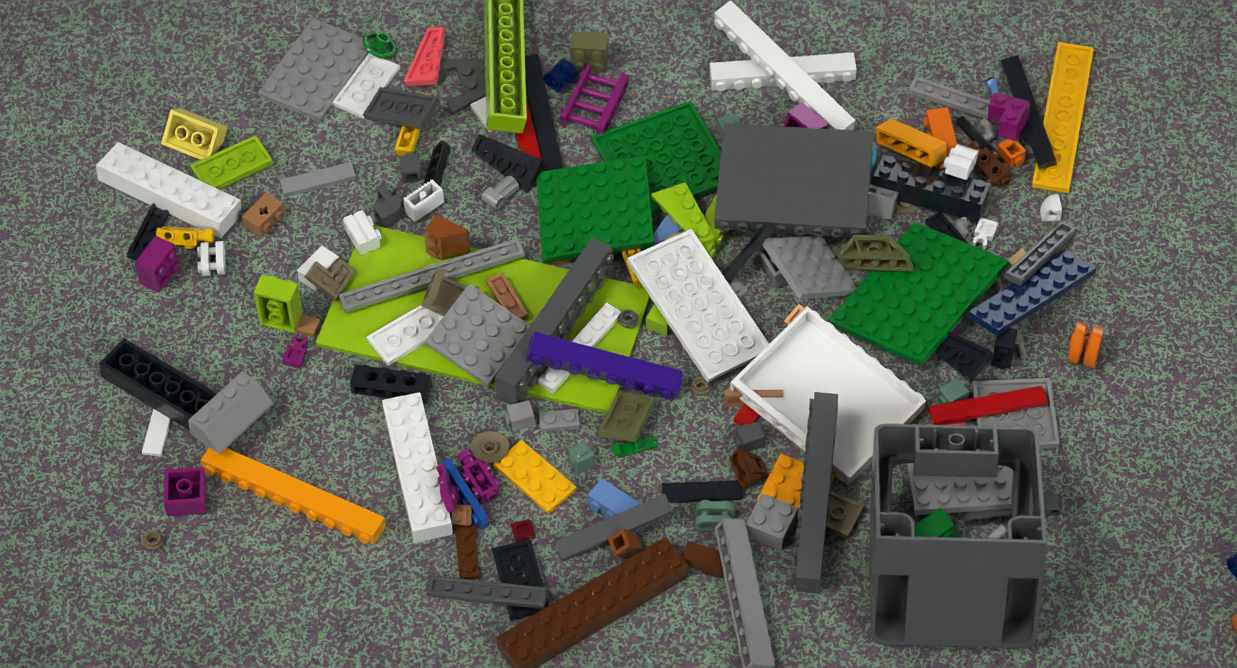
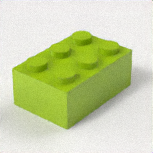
M261 275L254 290L260 325L296 333V327L303 314L298 283L291 280L278 279L274 276Z

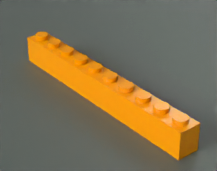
M208 448L201 458V464L206 474L211 476L217 475L224 482L235 483L240 489L253 491L260 498H269L274 504L287 506L294 513H303L308 519L321 521L328 528H337L344 535L355 536L364 544L370 543L375 545L386 527L385 517L228 448L221 454Z

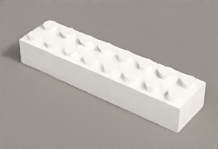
M119 142L96 165L99 181L149 205L154 203L156 207L162 210L167 209L170 215L202 230L213 228L215 236L219 238L224 236L242 214L240 199Z
M421 393L382 400L383 412L413 542L453 535L450 514L447 512L440 495L438 477L440 476L436 469L438 464Z

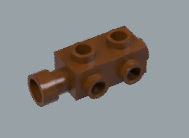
M977 141L969 144V148L979 151L974 168L981 175L985 173L988 176L986 181L991 183L992 187L995 185L998 188L1007 186L1013 176L1010 173L1011 167L1005 161L1001 163L998 160L1000 156L994 150L989 151L986 147L982 149V146Z

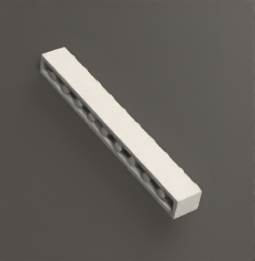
M731 0L714 13L715 26L720 30L722 29L729 40L738 44L740 50L743 53H747L753 63L759 65L768 77H772L776 81L777 86L780 89H784L794 102L807 105L829 123L828 129H854L855 119Z

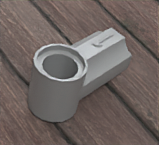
M507 176L494 188L488 187L482 194V200L493 209L499 210L498 207L504 205L506 199L519 189V184L515 178Z

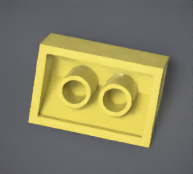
M182 108L171 109L161 144L202 160L218 151L224 142L228 126Z

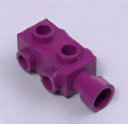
M470 449L462 450L457 455V459L461 465H464L462 467L463 473H461L463 480L466 484L469 483L471 492L476 499H479L481 504L495 500L499 496L500 483L496 476L491 477V469L488 463H482L480 458L474 460V454Z

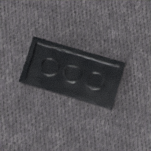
M531 539L492 548L500 583L544 587ZM546 600L545 608H547V607L549 606L547 600ZM506 605L510 620L532 616L543 610Z

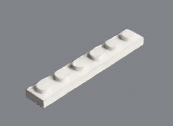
M606 303L572 342L595 347L619 320L622 311ZM549 367L538 379V385L554 394L571 373L561 369L554 370Z

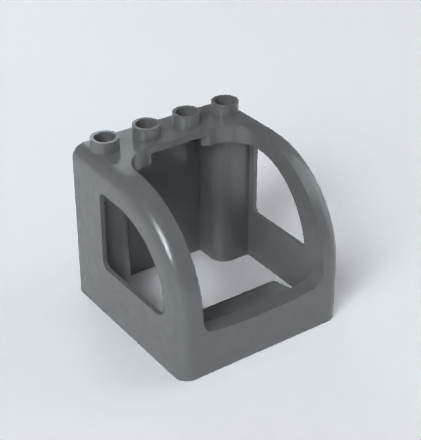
M878 425L874 429L870 499L869 586L871 639L875 643L887 646L924 645L926 647L965 646L967 648L1001 647L1018 649L1034 645L1037 638L1047 550L1039 435L1037 431L1029 427ZM913 463L914 475L957 477H997L998 465L1011 468L1013 470L1011 513L1007 528V538L915 537L913 519L904 513L891 512L893 468L899 464Z

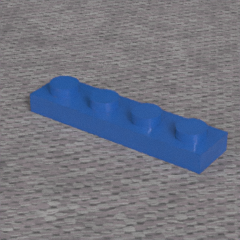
M450 459L443 461L452 485H456L461 504L471 505L472 523L478 525L481 530L487 528L488 516Z

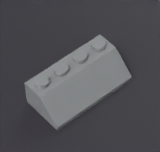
M242 371L188 420L190 434L216 453L221 454L262 416L273 403L259 383Z

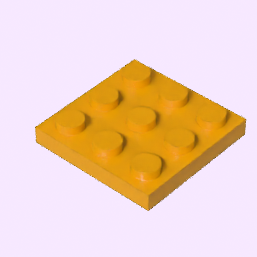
M780 453L757 501L762 493L798 507L799 512L804 462ZM833 473L831 476V484L835 478V474Z

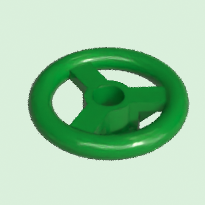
M371 32L363 37V46L371 55L381 59H389L396 54V45L386 33ZM388 44L391 47L390 53L386 50ZM370 46L375 47V48L378 49L380 52L375 51V50L372 49Z

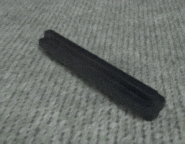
M964 116L957 118L956 124L972 142L977 141L982 146V149L986 147L989 151L994 150L998 154ZM1001 156L998 159L1001 163L1005 161Z

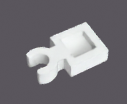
M981 217L974 231V236L976 237L973 239V246H976L977 243H982V249L985 250L988 240H993L998 223Z

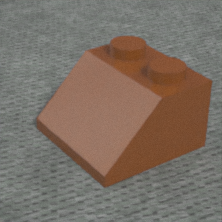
M435 215L424 230L426 253L431 257H437L441 260L469 254L468 229Z

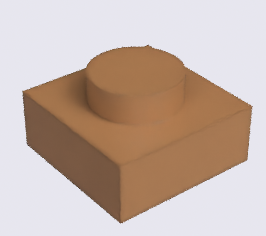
M456 504L455 510L452 511V524L472 525L471 505Z

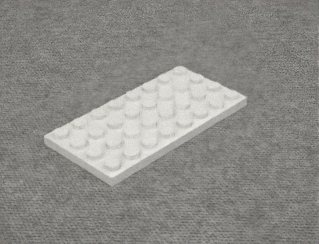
M692 229L628 257L627 263L707 382L753 361L769 345Z

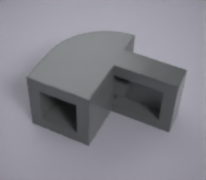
M381 184L376 187L377 197L381 202L374 205L373 210L374 217L380 225L387 228L400 219L402 215V202L399 193L393 195L390 189L387 190Z

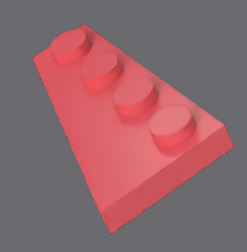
M443 27L427 28L404 79L406 86L437 85L446 33Z

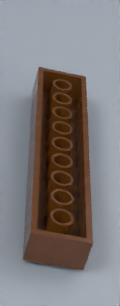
M664 537L496 637L497 649L512 668H538L689 577V565L670 541Z

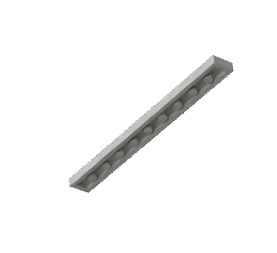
M517 238L339 294V299L344 312L348 313L427 288L432 275L438 267L446 270L444 276L453 280L523 258L525 255Z

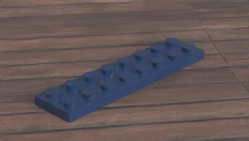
M1066 250L1042 265L1021 286L1013 283L970 310L968 318L996 336H999L1094 275L1096 267Z

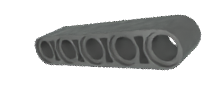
M1053 492L1043 493L1045 518H1048V516L1058 517L1061 511L1057 494ZM1011 509L962 512L966 527H970V525L985 526L989 525V523L1002 524L1010 521Z

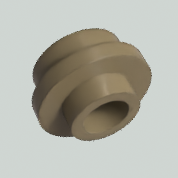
M702 376L695 378L691 384L692 391L697 395H705L711 388L710 382H707Z
M156 531L148 532L143 538L144 547L151 551L159 549L163 545L162 535ZM151 540H157L155 543H150Z

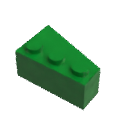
M941 507L914 526L915 537L961 538L956 527Z

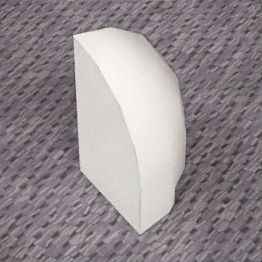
M1058 194L1048 196L1041 205L1042 221L1060 220L1062 213L1060 198Z

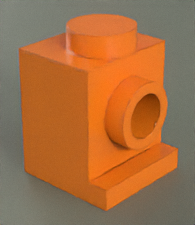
M1007 139L998 144V154L1010 167L1014 165L1019 167L1024 163L1026 150L1018 141Z

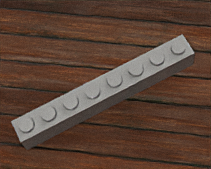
M723 518L715 527V533L742 667L773 668L775 666V658L772 654L771 639L768 635L767 620L763 611V601L760 596V586L757 582L756 566L753 562L748 529L746 528L745 520Z

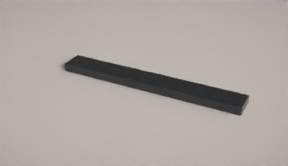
M539 55L525 56L526 87L541 157L544 161V171L563 168Z
M1016 55L1002 59L1001 64L1013 97L1030 101L1029 119L1024 129L1038 168L1042 169L1056 165L1057 162L1019 56Z

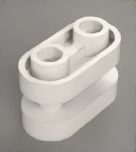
M216 241V247L211 248L209 242L201 243L200 247H197L198 258H201V262L197 263L198 273H202L203 277L211 276V270H217L218 275H226L224 241ZM210 255H216V262L210 263Z

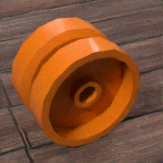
M1078 321L1070 340L1067 362L1077 365L1082 354H1085L1083 360L1084 367L1094 369L1104 327L1095 325L1092 327L1090 336H1087L1088 324Z

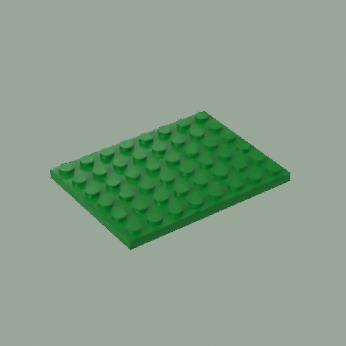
M914 222L897 241L909 254L914 268L913 271L871 270L856 287L857 290L846 298L827 321L838 330L923 366L937 350L940 343H943L948 337V333L956 328L1009 266V262L1005 258Z

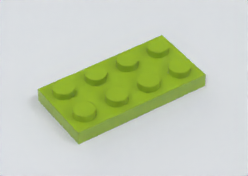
M255 135L190 165V168L198 180L221 189L273 165V160Z

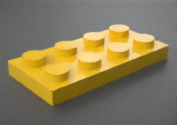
M522 440L514 445L502 460L493 463L495 469L548 514L577 490V487Z

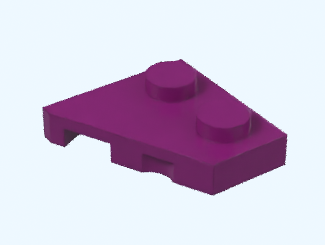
M441 464L436 466L440 476L438 477L440 495L447 512H450L456 508L459 492L456 485H452L445 465Z

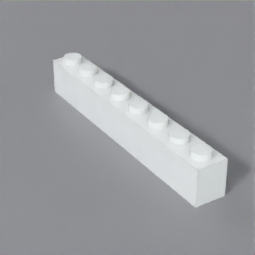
M854 52L790 57L816 83L856 80ZM752 60L710 63L712 90H741L751 87L757 89L764 86L778 87L776 81L772 77H768L759 65H755Z

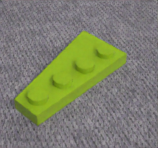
M686 182L651 194V199L661 206L663 212L667 213L672 218V221L682 228L683 232L692 229L703 246L715 242V236Z

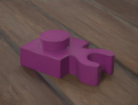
M295 334L293 337L294 345L287 346L282 363L283 365L301 368L307 354L308 339L304 337L302 342H298V335Z

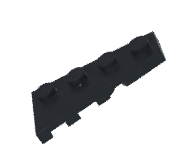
M481 134L478 135L471 149L473 153L503 176L515 178L519 188L527 194L544 163L540 158Z
M952 332L948 333V337L943 343H940L934 352L970 383L993 358L992 351Z

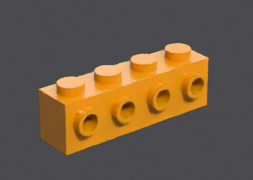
M889 119L876 127V140L882 146L929 167H933L946 159V142L894 119Z

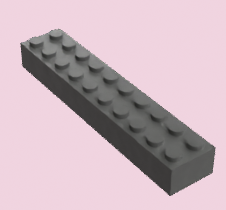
M593 237L588 242L496 374L495 384L498 399L511 405L523 402L526 399L530 387L535 386L537 377L547 367L543 364L535 365L531 361L526 360L531 336L534 332L566 340L568 332L574 329L576 320L583 316L588 303H592L596 291L603 287L605 278L613 272L612 260L614 255L612 254L611 245Z
M814 392V399H810L806 451L803 464L804 471L802 473V490L800 492V509L798 512V528L796 531L792 585H796V592L820 594L838 414V394Z

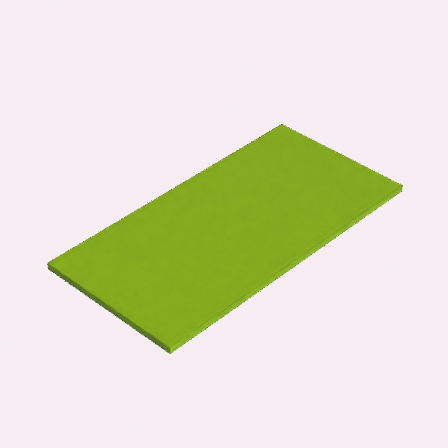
M374 225V230L378 229L382 237L380 239V247L362 256L354 247L348 265L355 272L341 293L450 259L441 260L437 257H431L426 253L424 236ZM470 247V253L481 250ZM519 258L453 279V281L466 287L469 284L474 287L478 286L479 291L496 301L486 284V279L503 272L528 313V319L524 321L531 325L570 269ZM605 278L603 287L596 291L592 303H588L583 316L576 320V325L572 331L568 332L566 340L573 341L599 310L608 303L622 312L627 309L633 310L638 316V322L632 328H625L620 325L618 320L594 348L631 357L650 300L649 294L645 288H636L632 283ZM427 288L348 313L344 312L338 296L337 299L332 301L317 338L316 346L384 362L368 343L366 337L420 306ZM426 344L393 363L399 366L484 385ZM543 372L539 374L535 386L530 387L527 395L607 414L621 385H611L603 380H592L584 375L571 374L556 392L552 394L538 385V379L544 374ZM495 378L489 384V387L496 388Z

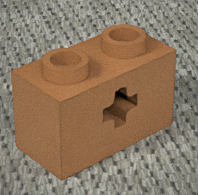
M265 193L242 216L243 226L259 237L269 233L272 226L284 217L283 203Z

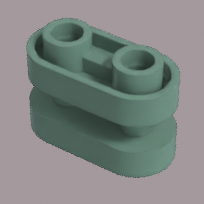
M726 500L721 502L700 501L696 504L697 517L695 519V528L698 531L715 532V527L723 518L734 519L735 505Z

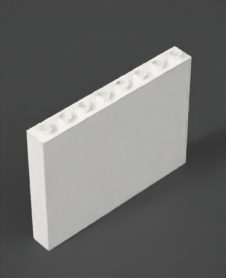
M808 307L746 366L730 384V390H738L743 394L739 398L803 451H806L810 399H814V392L838 394V414L832 473L848 486L872 463L874 429L880 424H910L924 410L926 400L919 392L913 391L905 381L899 380L890 369L880 365L876 358L870 357L861 346L852 343L847 335L841 334L835 329L833 324L823 320L816 311H812ZM753 390H783V398H762Z

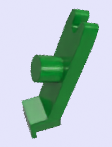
M656 436L644 439L638 437L636 442L621 445L617 442L611 445L614 455L620 458L659 446V442L653 443V441L657 440Z

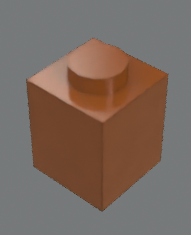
M622 529L608 538L616 557L629 559L643 550L636 532Z

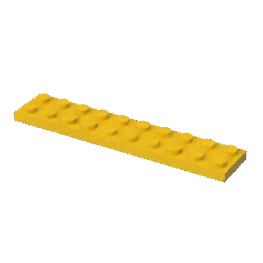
M1058 42L1043 122L1057 164L1039 169L1036 163L1032 182L1033 188L1069 194L1093 47Z

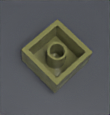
M572 31L570 43L571 70L581 72L590 63L593 72H607L609 55L608 33Z

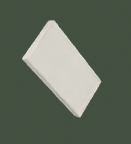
M368 53L333 100L332 105L364 119L363 113L380 87L387 88L401 69L400 65Z
M420 305L366 338L386 365L389 366L425 345V340L444 316Z

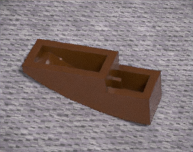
M688 541L683 559L689 565V568L702 570V574L725 579L719 551Z

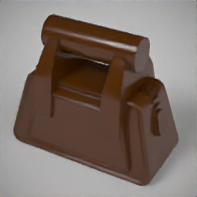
M738 447L730 456L729 460L740 487L753 485L760 479L763 480L769 477L764 463L758 455Z

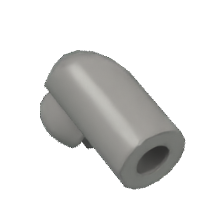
M987 118L982 119L980 125L986 130L983 137L987 142H991L996 137V127Z

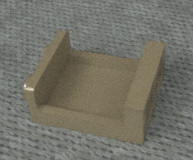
M438 267L432 275L421 306L441 316H445L466 289V286L445 277L444 273L446 270Z

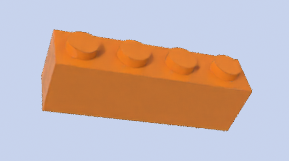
M948 107L926 110V116L923 118V127L928 130L926 134L946 142V157H949L951 148L956 147L957 141ZM945 160L935 165L934 168L946 170L943 167Z

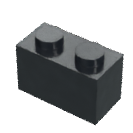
M1010 328L996 336L991 365L999 369L1011 368L1018 329Z

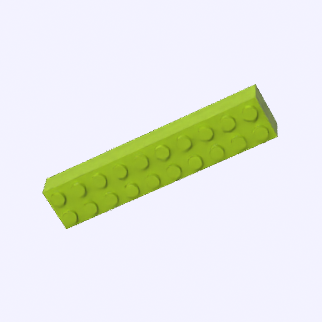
M484 0L486 129L523 133L527 120L523 0Z

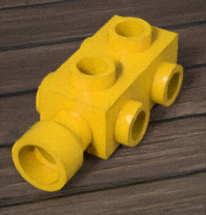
M163 226L162 228H157L156 236L175 244V247L176 245H183V248L193 249L200 241L214 243L215 232L213 228L200 230V228Z

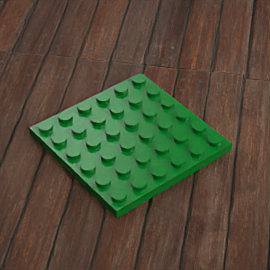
M692 101L604 131L603 134L598 133L591 136V142L603 162L646 156L652 214L663 211L661 206L651 199L652 193L686 182L694 199L717 191L721 150Z
M646 156L540 171L538 173L537 191L543 263L578 258L592 237L611 245L612 253L655 246Z

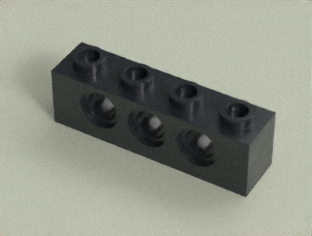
M355 365L350 387L352 394L388 399L420 392L422 402L427 404L432 381L431 375L425 373Z

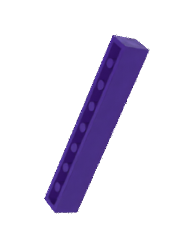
M534 332L529 340L526 357L527 361H531L535 365L543 364L550 366L554 370L561 369L569 371L573 375L587 376L592 380H603L611 385L618 384L627 389L641 390L645 394L660 395L664 399L675 398L680 392L683 371Z

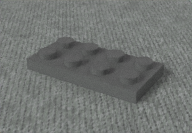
M380 87L363 113V116L367 120L424 129L440 100L437 96Z

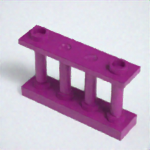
M588 63L585 70L582 69L580 81L566 109H563L561 112L560 120H562V127L566 128L568 122L572 121L593 127L596 130V134H603L604 131H607L628 88L629 75L622 73L620 78L616 80L592 74V66ZM590 80L614 87L613 93L610 92L608 94L587 88L586 85ZM582 94L606 100L607 105L600 107L579 101ZM575 107L601 114V118L595 121L572 113Z

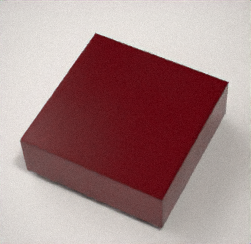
M530 519L511 524L516 543L535 538Z

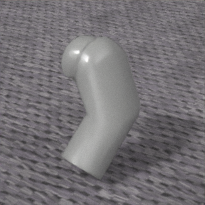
M960 217L955 228L967 240L971 237V233L968 230L970 220L966 217Z

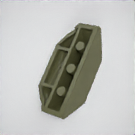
M853 235L838 253L839 262L845 270L913 271L914 269L909 254L889 235Z

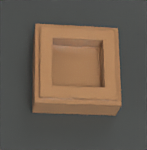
M302 314L296 327V333L314 337L321 323L320 319Z

